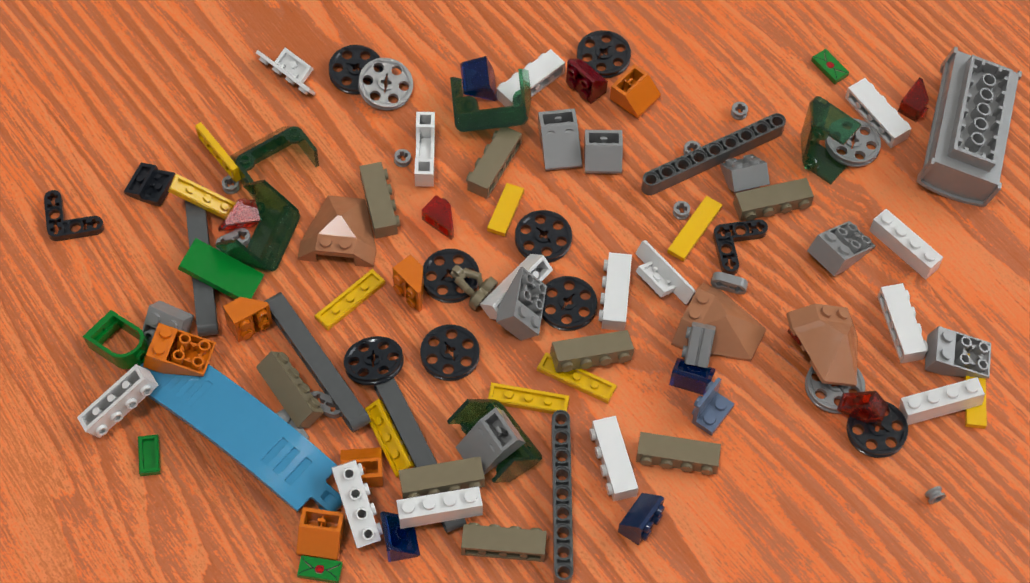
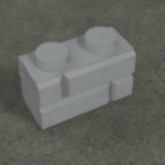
M692 322V327H687L685 338L689 339L688 346H683L681 356L685 357V364L708 368L716 326Z

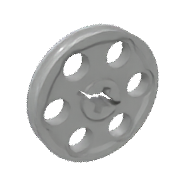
M378 58L367 63L361 70L358 89L364 101L370 106L379 110L390 111L402 107L409 100L413 90V78L406 66L399 61L391 58ZM375 65L382 66L383 71L376 72L373 67ZM393 68L400 69L401 74L394 75L391 70ZM386 76H387V84H388V86L386 87V91H385V93H384L385 87H384V84H383V83H384V81H385V79H386ZM368 77L372 79L373 83L367 85L363 82V79ZM404 83L409 89L403 91L399 88V85ZM377 93L380 99L372 100L370 94ZM395 96L398 102L391 103L388 97Z
M844 118L835 121L829 127L825 137V147L830 156L837 162L851 167H861L870 164L876 159L881 148V139L876 129L869 123L856 118ZM847 125L851 130H844L842 126ZM860 130H866L869 134L863 135L860 133ZM836 135L839 137V140H833L830 136ZM853 136H855V138H854V145H853V148L851 149V146H852L851 141H852V139H853ZM872 144L876 149H869L866 145ZM836 150H844L846 154L840 155ZM855 154L862 155L864 159H857Z
M812 366L806 375L805 390L809 399L826 412L836 414L849 412L859 405L864 396L865 380L858 368L857 385L855 387L842 385L833 387L832 384L815 381L811 376L816 374ZM849 390H857L859 396L854 397L850 395ZM821 391L826 397L820 399L815 395V392ZM841 399L844 402V406H837L834 400Z

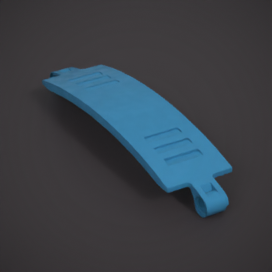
M209 364L204 377L162 374L145 368L151 372L159 385L148 395L149 398L216 445L296 512L310 499H313L321 510L337 512L343 505L340 494L326 482L333 474L331 467L337 466V464L271 409Z

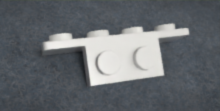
M284 48L275 62L259 50L256 51V54L260 56L259 60L267 66L269 63L273 65V71L279 75L285 74V80L292 85L297 83L299 85L298 89L306 95L308 93L316 94L315 91L304 84L314 68L290 50Z
M646 240L642 241L635 254L645 264L638 266L636 273L660 297L674 293L685 305L689 304L696 290Z

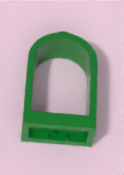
M112 310L83 336L90 349L121 369H131L135 364L141 365L144 363L150 346L139 327ZM119 328L140 340L135 349L125 354H116L102 345Z

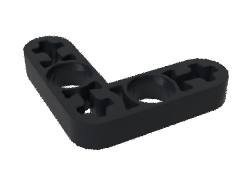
M56 190L48 191L45 194L46 225L51 240L63 241L99 235L103 232L104 224L99 216L65 220L61 194ZM54 197L56 198V199H55V205H56V206H53V205H52V202H51V201H52V198H54ZM54 212L60 213V216L56 219L50 218V215ZM94 223H97L96 228H93ZM54 225H57V226H58V229H59L58 234H54V233H55V226H54ZM75 225L81 226V229L77 232L71 231V228Z
M757 219L720 224L715 227L713 239L723 273L735 275L738 272L739 260L734 242L765 237L768 230V225L765 221ZM742 228L746 233L739 235L735 230ZM729 247L731 252L728 254L723 253L721 248ZM728 259H730V265L733 267V269H730V267L727 266Z

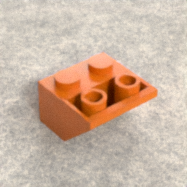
M635 64L611 86L610 99L637 119L661 97V93L649 74Z
M410 254L392 268L393 288L398 295H402L406 299L407 304L411 308H415L420 312L422 310L424 291L423 266Z
M239 297L223 306L227 325L238 342L251 338L253 334L260 330H266L273 324L268 302Z
M381 447L341 450L340 464L356 460L357 464L361 463L364 475L361 476L363 484L367 483L368 487L384 486Z
M303 507L298 528L296 555L338 561L346 523L344 513Z

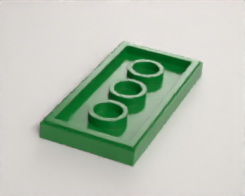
M197 238L193 241L178 267V270L233 299L239 297L251 299L265 275Z

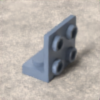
M719 377L715 382L711 381L705 389V395L703 397L700 395L694 403L695 408L692 411V423L711 436L734 407L733 402L718 393L722 380Z

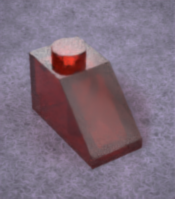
M919 77L908 91L897 111L915 122L920 117L924 118L929 110L927 108L929 98L922 78Z
M435 195L422 209V220L452 240L454 238L451 205L446 199H441Z
M247 198L237 200L218 227L219 232L255 227L261 221L255 199L247 200Z
M877 391L843 393L837 410L863 422H882L888 404Z

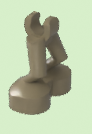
M455 265L450 273L455 279L454 282L471 297L469 307L474 311L498 284L492 277L483 282L481 273L467 268L462 269L459 265ZM466 277L477 279L479 290L475 292L464 279Z

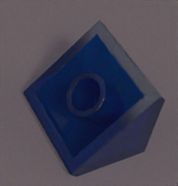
M487 56L462 62L460 67L463 94L497 101L494 69Z
M677 358L669 385L705 395V389L712 381L715 369L685 364L684 359Z
M382 511L380 518L388 562L420 556L415 527L400 529L398 514Z

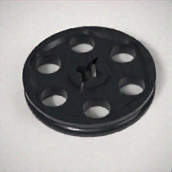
M600 30L589 33L582 38L577 48V59L590 57L592 60L586 62L603 78H612L623 73L628 67L631 49L628 42L621 35L612 31ZM609 38L611 39V41L605 43L602 41V39ZM590 42L593 43L594 46L589 48L586 47L585 44ZM623 47L625 51L618 52L616 48ZM620 61L623 64L621 66H615L613 62ZM604 66L606 70L599 71L597 67Z
M345 46L336 51L330 59V80L336 88L345 93L360 94L358 80L361 70L367 63L380 58V56L366 46ZM346 53L352 55L350 59H344L342 56ZM362 54H368L370 58L364 60L360 56ZM375 65V66H374V67H376V68L379 69L378 72H382V71H383L382 66H380V65ZM336 66H340L343 70L340 72H335L333 68ZM368 77L363 79L369 81L370 84L373 83L372 79ZM348 79L352 83L350 85H343L342 81Z
M538 210L525 215L519 221L515 230V243L519 252L527 258L530 254L543 255L541 252L548 249L552 252L550 256H544L548 263L555 262L565 256L572 242V230L567 220L558 213L548 210ZM542 217L545 219V222L539 224L535 219ZM560 223L563 225V228L556 230L553 228V225ZM524 227H528L531 230V232L528 234H523L520 230ZM540 235H542V236L547 235V238H546V239H545L544 237L540 238ZM563 239L566 241V245L559 246L556 241ZM527 243H530L534 246V248L532 250H526L523 246Z
M443 249L428 257L423 265L425 291L435 300L444 303H457L469 298L468 294L457 292L456 289L459 286L454 282V278L447 277V274L451 273L455 265H459L462 269L467 268L479 272L476 261L469 254L458 249ZM461 257L464 261L461 264H456L453 262V259ZM436 259H443L445 263L438 266L434 261ZM434 274L437 278L434 281H429L426 279V276ZM468 277L464 279L474 291L477 289V279ZM443 287L448 292L445 295H440L437 290Z
M562 276L546 284V293L554 290L557 292V295L555 297L545 295L542 318L545 322L563 331L578 330L591 322L597 309V297L593 288L587 282L573 276ZM571 283L575 287L572 290H566L564 285ZM588 293L591 297L583 300L580 295ZM571 301V305L568 304L564 307L565 302ZM553 307L556 312L548 314L545 312V309ZM585 309L589 311V315L583 317L579 315V311ZM563 317H570L572 322L564 324L561 319Z
M458 325L436 327L422 341L420 348L421 362L426 371L437 379L444 381L460 380L472 373L478 364V341L464 327ZM453 331L457 334V337L449 339L446 334ZM431 339H437L439 344L437 346H430L428 342ZM469 341L472 342L473 347L465 349L462 344ZM447 348L448 350L453 352V357L452 355L450 356V354L447 353ZM434 356L438 361L435 364H429L426 361L427 358ZM469 359L472 363L470 366H463L461 361ZM446 366H450L454 371L451 374H445L443 369Z
M381 336L368 337L356 342L348 349L344 356V367L347 376L358 384L368 386L379 385L393 379L401 371L404 364L400 345L390 338ZM383 345L388 346L386 349H379ZM365 347L369 348V349H368L367 351H365V352H361V351H360V349H362V348H365ZM373 355H375L374 367H373V364H372V362H373V360H374ZM393 356L398 357L396 360L393 361L388 360L390 357ZM352 361H359L356 365H350ZM381 370H388L385 374H379ZM362 372L369 373L368 375L363 377L359 376V374H361Z
M868 400L860 403L852 410L847 421L846 430L850 442L859 452L874 458H885L894 455L902 448L907 439L908 424L903 413L891 403L882 400ZM885 408L889 415H880L878 409ZM865 410L869 413V417L862 418L858 412ZM899 423L902 426V430H894L891 424ZM876 425L880 427L878 432L875 431ZM860 427L863 433L857 435L853 432L852 428ZM888 439L895 441L896 447H888L885 441ZM866 442H874L876 449L871 450L867 448Z

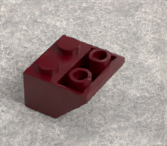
M569 59L567 62L566 83L571 89L576 90L582 99L592 104L607 92L608 81L584 60Z

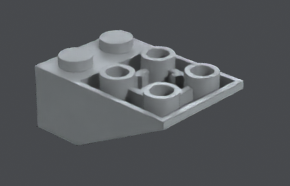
M575 108L538 112V130L545 171L582 167Z
M848 221L818 234L807 251L833 276H836L846 271L873 250L876 245L871 242L869 237L858 230L855 224Z
M520 267L499 304L496 322L521 341L538 336L547 286L524 267Z
M938 326L927 335L928 351L925 358V370L946 376L990 377V342Z
M495 407L475 424L455 448L463 459L480 456L485 475L526 442L505 412Z

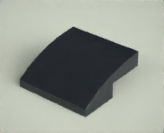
M140 163L124 193L142 202L161 207L169 193L168 190L175 173L159 170L156 165Z

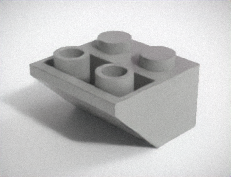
M585 130V173L622 174V130Z
M753 154L744 155L743 159L730 158L725 160V163H720L727 186L733 192L770 184L767 162Z
M158 301L149 305L142 331L149 344L152 341L158 323L189 333L194 315L165 302Z

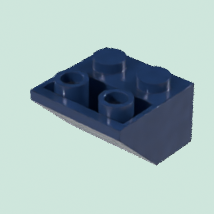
M641 493L619 524L618 533L637 545L642 540L646 541L652 532L650 529L653 524L658 525L663 517L662 512L665 509L663 506L664 497Z

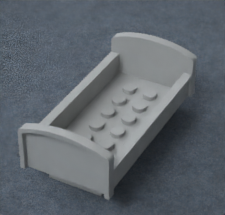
M954 47L940 66L942 78L924 165L917 176V182L930 191L946 198L985 207L1002 187V183H1000L1017 83L1022 76V71L1016 73L1012 69L975 55H968L958 51V47Z

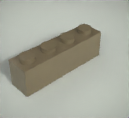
M504 125L501 126L499 131L496 130L494 132L490 145H486L483 152L484 155L482 158L477 159L474 171L469 172L466 178L468 191L488 199L521 146L522 133Z
M382 162L359 166L375 239L398 234L397 227L400 226L399 216L394 214L396 204L395 200L390 198L392 188L391 184L386 182L389 179L387 169H383Z
M807 178L735 193L733 204L739 220L750 221L763 216L770 217L777 213H788L791 210L806 209L812 205L814 195Z
M628 330L552 342L550 355L556 372H569L575 369H588L593 366H606L617 362L625 363L632 360L634 346Z
M271 351L256 366L297 428H310L324 413L320 407V402L313 397L309 386L299 377V372L292 367L285 353Z
M640 432L636 462L645 466L659 465L665 469L678 468L684 472L697 471L704 475L716 474L718 470L721 444Z
M480 456L399 470L403 499L479 487L480 489L485 487V477Z
M478 523L463 524L461 555L544 562L547 531H542L540 528L522 529L518 526L505 528L496 524L481 526Z

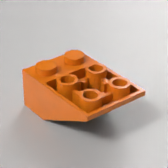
M158 323L146 353L143 367L162 374L204 377L216 342Z

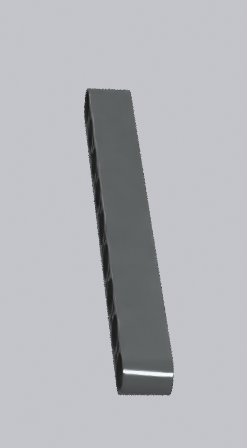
M772 114L654 168L643 175L641 190L646 195H654L715 167L727 159L734 158L782 135L786 119L782 114Z
M185 200L189 248L195 238L210 245L207 211ZM192 277L198 336L217 335L219 330L214 288Z
M279 292L265 300L270 306L273 321L323 392L330 395L332 403L334 402L333 406L336 410L341 411L339 415L349 429L354 433L371 423L363 406L284 295Z
M393 378L379 385H373L414 466L421 467L437 464L395 379ZM463 518L441 522L446 533L463 527V524H466V520Z
M557 410L552 415L553 577L555 583H571L573 578L570 416L564 410ZM561 420V421H564L565 423H564V424H558L556 421ZM557 439H564L565 442L559 443V442H557L556 440H557ZM563 457L566 460L561 462L558 461L557 458ZM558 476H564V477H566V479H565V480H559V479H557V477H558ZM562 494L565 495L567 498L562 500L559 499L557 496ZM565 514L567 518L561 519L557 515ZM565 533L568 537L560 538L558 534ZM564 552L568 557L561 558L558 554ZM560 572H565L569 576L566 578H561L558 574Z

